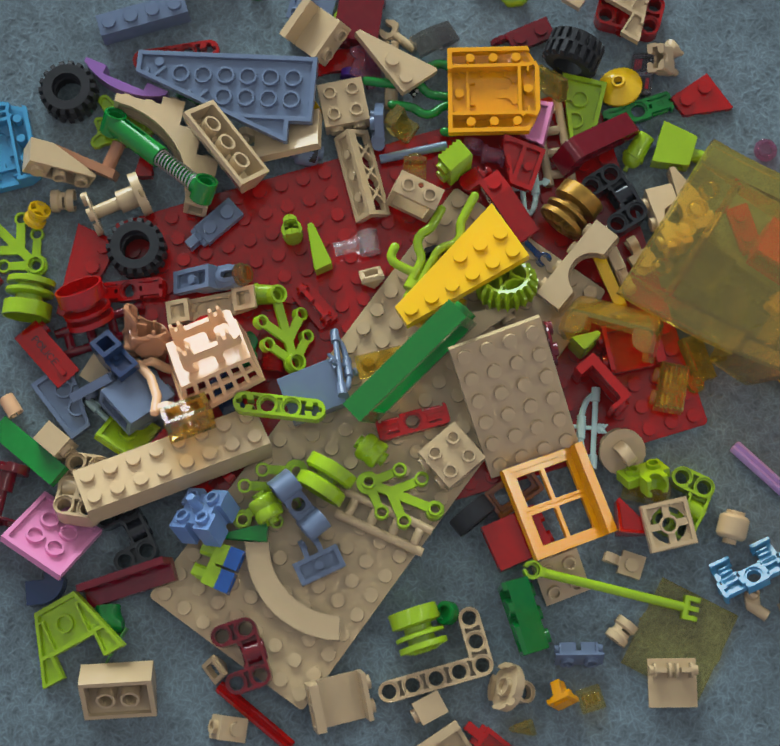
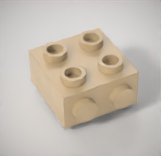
M361 76L317 85L326 135L338 136L346 129L365 130L367 127H370V116Z
M454 421L418 451L419 459L417 461L425 471L431 470L435 475L433 480L441 489L445 487L450 491L483 463L486 457Z

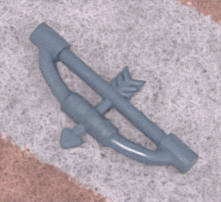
M334 328L330 330V340L333 345L334 356L330 353L327 354L330 359L328 363L336 366L338 397L346 398L347 392L351 388L352 378L360 375L356 368H352L351 358L339 336V330ZM340 350H341V353H342V356H343L342 362H341V357H340Z

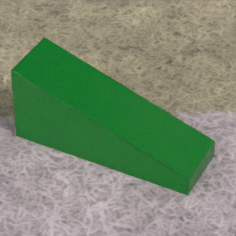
M265 523L263 525L230 531L225 540L268 542L269 527Z

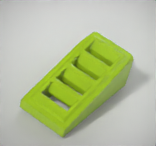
M311 222L308 224L307 229L316 275H320L331 270L333 265L314 224Z

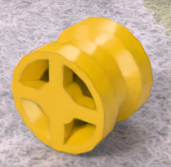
M34 200L29 204L28 211L24 214L23 220L32 229H42L46 224V219L51 214V209L46 203Z

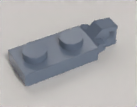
M228 197L190 231L192 235L185 241L186 246L192 252L201 244L203 247L208 244L210 246L244 217L243 212Z

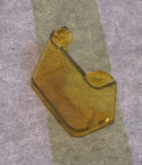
M588 296L577 297L563 314L559 326L562 339L570 341L573 336L589 333L592 323L633 334L632 343L637 350L642 352V361L654 364L664 330V323L660 316Z

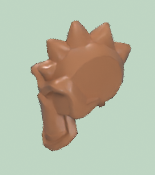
M126 303L123 307L124 328L122 334H124V349L133 358L140 356L144 360L154 357L165 362L168 353L166 343L172 342L170 332L163 324L156 322V320L150 321L139 316L138 308L133 304Z

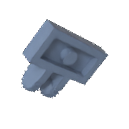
M384 102L375 103L374 110H370V131L374 130L371 143L372 148L376 151H382L386 141Z
M317 537L312 542L317 547L318 552L310 556L306 543L303 540L297 541L305 558L292 565L303 587L346 567L337 544L323 549Z

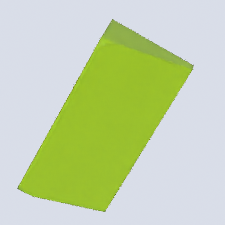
M594 331L573 336L569 342L568 349L579 359H582L597 344L601 333Z

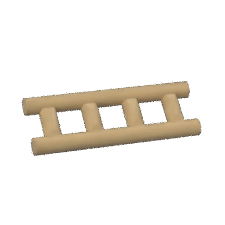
M554 96L552 98L554 103L553 113L556 116L557 126H550L547 136L559 134L562 145L569 137L561 96ZM545 142L544 149L546 151L541 166L543 177L550 180V184L546 188H551L554 186L553 179L563 178L558 169L551 170L549 159L552 158L560 147L548 149ZM575 173L567 177L577 181Z
M346 489L344 494L350 498L345 511L337 509L334 518L417 556H422L425 548L419 546L420 540L424 532L431 535L435 526L410 516V526L414 527L415 530L410 541L397 536L399 528L396 524L397 518L391 506L382 503V505L387 506L389 509L388 516L394 518L389 530L386 531L375 526L377 519L374 516L375 510L369 496L353 489ZM359 503L372 508L366 521L353 516ZM383 509L377 511L378 515H380V513L386 515V512ZM405 518L399 520L400 524L402 522L408 524V520Z

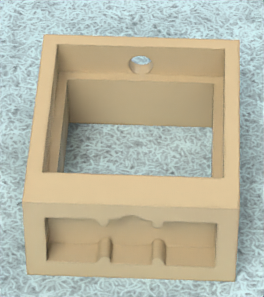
M402 170L385 204L427 223L435 212L445 190ZM422 183L423 188H420L418 184Z

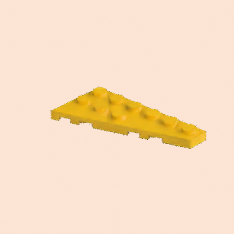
M491 203L395 306V310L407 329L435 314L449 299L452 302H456L528 261L529 254Z

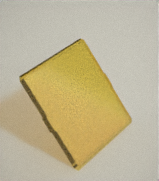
M662 577L654 595L682 602L684 595L701 598L700 604L691 602L690 605L698 607L699 613L689 611L690 616L698 617L697 623L679 619L681 611L649 604L646 612L639 619L638 630L634 634L621 663L647 676V658H696V665H698L699 673L696 675L697 700H699L714 667L720 661L722 650L738 616Z

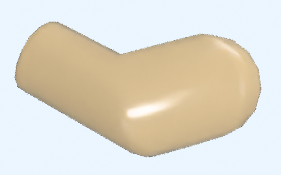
M757 590L751 594L745 591L744 601L746 609L765 622L771 611L760 604V591Z

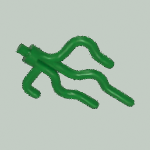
M433 60L428 62V64L437 69H444L448 73L447 61ZM368 76L362 79V83L366 86L396 89L389 79ZM425 83L416 87L425 97L444 101L431 110H425L411 102L390 100L387 103L389 109L409 111L420 118L433 119L448 110V92L431 90ZM448 127L440 129L442 136L455 137L448 136Z

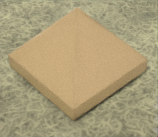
M381 266L358 272L362 284L374 289L385 279Z
M215 654L202 665V668L215 685L228 674L225 661ZM211 665L215 666L220 675L216 674Z

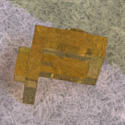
M398 104L385 117L384 123L389 134L406 144L410 142L420 128L418 123L408 118L405 108Z

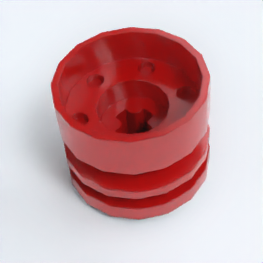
M87 276L63 285L55 292L54 295L60 309L66 311L63 317L68 322L66 325L71 333H83L94 330L114 318L115 312L110 306L111 302L108 298H104L107 292L100 276Z

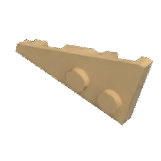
M362 30L355 32L354 37L402 96L437 74L438 70L436 67Z

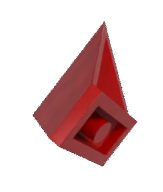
M619 497L614 502V522L618 529L615 531V537L646 536L641 517Z

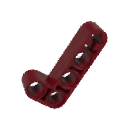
M627 112L622 113L569 138L560 146L551 160L563 178H567L577 172L586 161L630 141L640 130Z

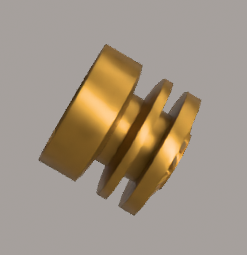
M567 178L556 189L555 194L557 198L550 197L547 202L548 204H544L540 212L544 219L562 235L573 240H579L583 229L587 225L586 221L593 222L602 211L603 206L600 200L588 188L573 179Z

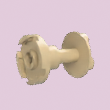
M136 172L127 174L130 186L114 192L116 197L93 206L87 192L80 194L84 206H89L85 210L90 221H96L93 226L98 237L105 234L99 220L104 216L119 210L126 213L138 207H141L145 217L153 213Z

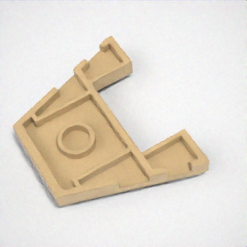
M561 0V2L578 12L586 1ZM604 0L630 15V18L620 32V36L638 45L649 0Z

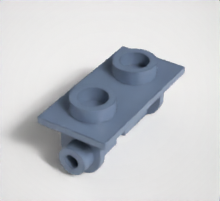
M559 642L558 645H554V665H560L563 668L585 665L586 667L593 668L603 664V645L598 644V642H580V650H576V642Z

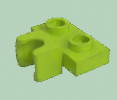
M658 458L649 459L646 462L616 471V479L628 490L640 487V491L648 498L652 497V492L650 491L653 489L661 490L664 493L668 492L670 468Z

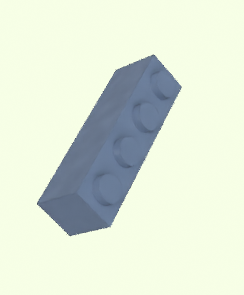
M149 0L96 15L105 46L191 22L185 0Z

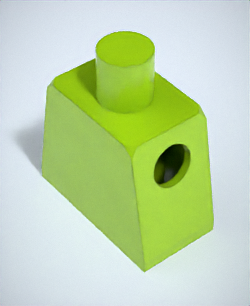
M664 121L650 167L668 170L669 167L674 166L678 171L686 172L690 162L703 165L707 152L695 149L696 135Z

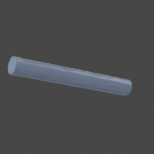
M442 141L381 154L379 158L382 164L444 151L448 147L447 142Z

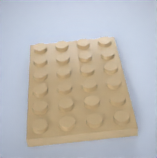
M539 315L448 347L481 451L486 457L485 464L491 479L500 476L499 472L504 469L564 448H569L571 445L579 442Z

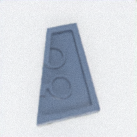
M46 374L31 384L32 388L71 440L74 441L92 427L83 398L72 402L69 396L70 393L79 389L75 375L59 389Z

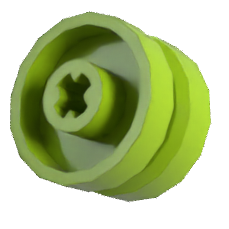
M312 451L306 462L308 467L315 471L316 474L307 469H301L296 479L306 490L339 508L346 497L344 492L335 485L343 489H351L357 478L336 461Z

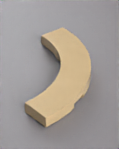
M245 542L246 560L251 579L257 592L269 609L282 621L302 633L316 638L340 641V616L319 613L305 607L296 601L282 586L272 564L270 543Z

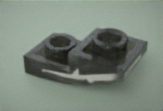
M449 21L433 25L410 37V42L421 59L437 49L441 51L460 40Z

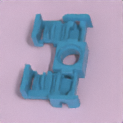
M768 536L749 545L752 556L756 555L759 560H757V563L739 571L738 577L737 572H733L731 569L732 565L728 556L709 564V570L717 581V591L722 595L726 604H730L729 599L745 591L751 594L770 585V579L780 575V552L777 553L770 544ZM751 574H757L761 577L757 582H751L747 578Z

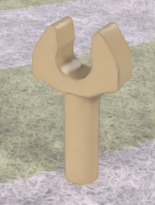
M386 19L385 24L392 31L386 33L380 28L379 36L384 42L389 40L397 41L401 46L413 53L417 45L399 33L398 22Z

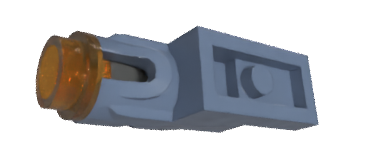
M237 263L221 266L204 264L173 272V294L178 296L195 292L210 294L231 290V288L243 287L253 280V270L248 264Z

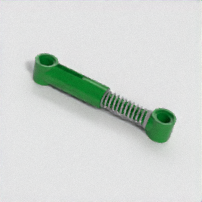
M107 107L105 109L99 129L102 135L117 139L149 164L161 168V170H164L176 181H179L191 192L189 197L196 204L207 206L212 203L218 185V180L215 177L206 173L198 174L172 156V154H169L165 146L126 119L127 114L123 110L116 107Z

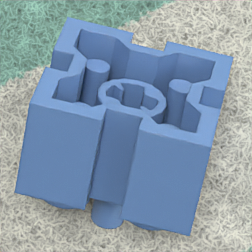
M188 488L181 502L184 508L176 511L169 527L181 543L197 545L199 540H201L205 546L221 547L229 532L226 525L227 523L234 522L240 510L239 505L229 491L212 489V491L207 493L203 488Z

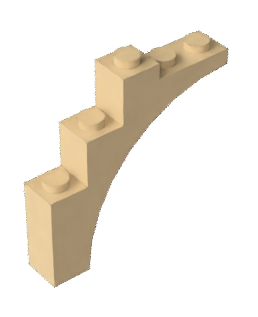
M116 93L114 107L123 110L127 117L145 125L159 136L171 150L174 157L183 162L187 167L198 174L206 173L215 177L218 163L210 155H198L200 140L189 126H181L182 113L185 108L184 101H180L175 97L168 98L163 96L162 103L159 104L150 99L143 100L135 98L130 94ZM184 186L185 201L183 212L206 217L208 205L203 206L193 202L189 197L191 192Z

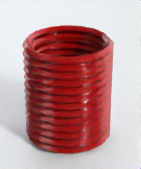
M274 340L277 346L285 350L284 343ZM265 341L266 347L269 348L268 342ZM262 352L260 367L263 373L273 375L285 373L283 361L271 352Z

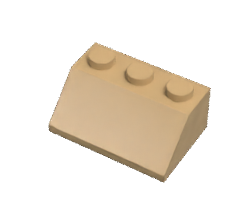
M153 660L81 665L78 690L85 720L157 716L156 673Z

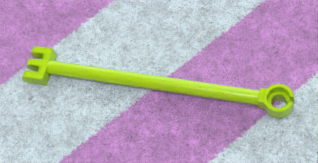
M535 560L528 561L523 565L526 569H523L522 573L524 577L528 576L529 580H535L539 577L678 610L681 611L679 619L697 623L698 617L690 616L689 611L699 613L698 607L690 605L691 602L700 604L701 598L684 595L682 602L547 569ZM529 566L535 568L533 575H530L526 570Z

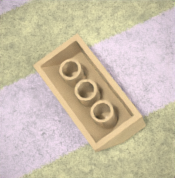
M214 100L182 113L185 123L241 193L256 187L269 173L270 170Z

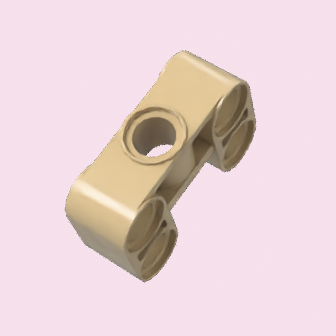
M74 452L66 458L65 466L69 470L58 482L57 493L53 502V508L61 523L82 527H94L100 523L91 524L89 516L84 515L87 511L72 472L107 459L106 457ZM82 465L80 468L74 469V467ZM70 507L69 510L62 512L63 508Z

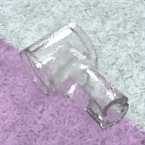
M375 228L360 230L356 233L357 236H353V239L333 243L336 256L356 252V254H360L362 257H369L381 252Z

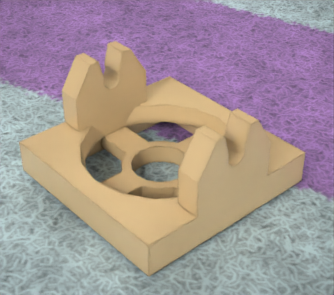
M686 496L639 507L650 554L698 543ZM669 507L677 509L684 517L677 519L675 516L670 515ZM658 509H661L663 517L660 519V522L651 525L650 522L653 514ZM665 518H671L675 521L676 526L673 531L668 532L663 528L662 523ZM686 525L684 535L677 541L675 532L679 526ZM661 530L667 534L669 543L658 540L653 532Z

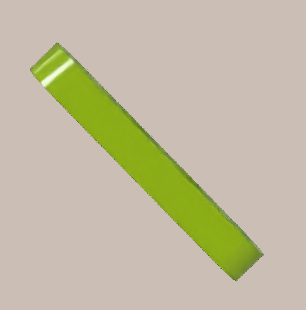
M240 391L233 398L235 411L245 416L319 423L326 416L325 405L318 399ZM243 398H246L247 402L251 403L246 404L245 408H241L238 403L242 402ZM254 399H258L256 403L257 410H254V406L252 405L255 404ZM266 400H270L274 403V408L271 411H263L261 404ZM289 403H295L298 406V410L294 414H288L284 410L285 406ZM302 404L305 405V410H304L305 415H301V414H302ZM314 406H317L318 410L322 412H317L316 416H312V412L306 410H313Z

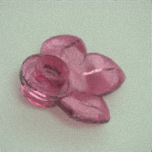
M357 45L349 50L355 59L350 69L351 75L363 78L365 76L381 78V69L361 45ZM366 86L368 90L375 88L374 86Z

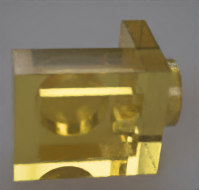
M411 153L408 156H404L403 170L426 181L427 157L419 153ZM419 183L418 186L423 188V184Z

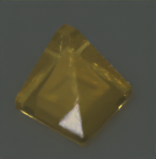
M527 719L508 728L509 732L531 736L536 735L532 719Z

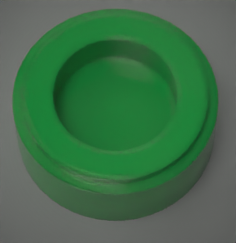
M442 601L437 605L440 617L436 619L437 622L441 625H453L459 616L457 605L451 601Z

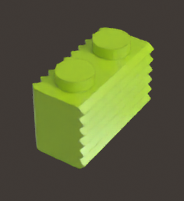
M456 139V142H453L452 145H449V148L442 151V154H438V164L436 165L438 171L436 175L443 183L447 182L450 186L459 180L462 174L472 168L473 154L459 139Z

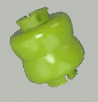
M369 433L366 437L361 435L353 446L356 448L354 456L364 461L370 468H374L377 464L381 467L389 456V453H386L388 449L387 443L379 440L372 433Z
M262 490L252 496L253 501L249 504V509L255 514L256 522L259 525L266 523L267 527L281 520L279 516L284 512V509L278 503L274 492L266 493V490Z

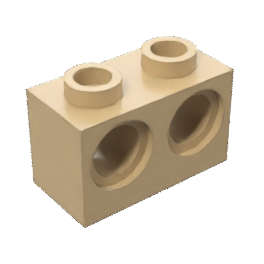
M50 421L33 438L62 463L66 461L70 454L78 452L76 450L78 445Z

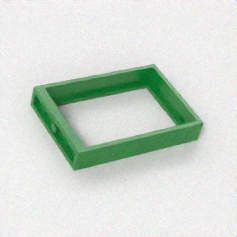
M449 299L343 405L359 422L375 423L377 420L379 421L449 352L448 347L456 345L477 325L473 321L476 316L458 300L454 303Z

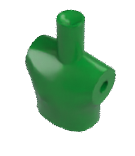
M97 605V613L116 633H122L125 629V620L121 613V605Z

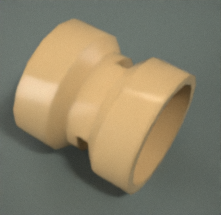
M67 189L65 192L60 190L50 191L52 213L60 212L61 210L76 212L77 206L73 204V200H77L75 189Z
M619 614L615 619L614 626L608 628L605 635L620 647L625 648L628 644V638L636 633L638 627Z

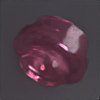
M762 139L756 143L754 154L758 160L768 162L776 156L777 147L773 141Z

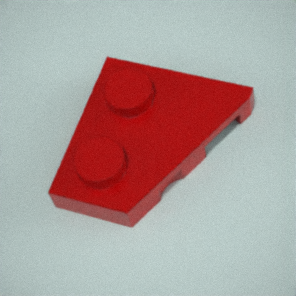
M707 73L670 98V101L673 102L683 118L697 114L705 115L719 111L727 112L733 108Z
M504 134L502 143L508 183L514 188L531 193L546 149Z

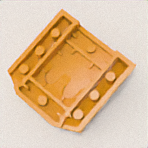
M528 46L447 48L448 136L530 134L540 114L539 65L531 56Z

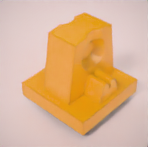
M556 679L550 682L553 696L547 700L548 706L560 711L579 702V698L572 693L571 689H567L564 681Z

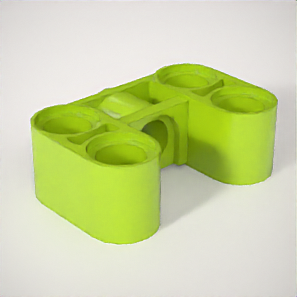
M680 466L671 472L669 483L674 489L686 494L696 531L706 514L708 504L715 491V484L709 477L688 467ZM676 473L685 475V484H680L676 481ZM698 483H703L707 486V494L698 492ZM661 509L653 514L650 522L651 525L657 524L655 519L657 515H662ZM670 511V515L675 516L677 519L684 517L680 511L677 514ZM666 518L667 524L663 528L668 532L673 531L676 526L675 521L671 518ZM660 530V531H656V532H658V533H660V534H662V535L668 537L667 534L663 533L661 530ZM676 531L675 534L678 541L680 540L681 536L678 534V531Z

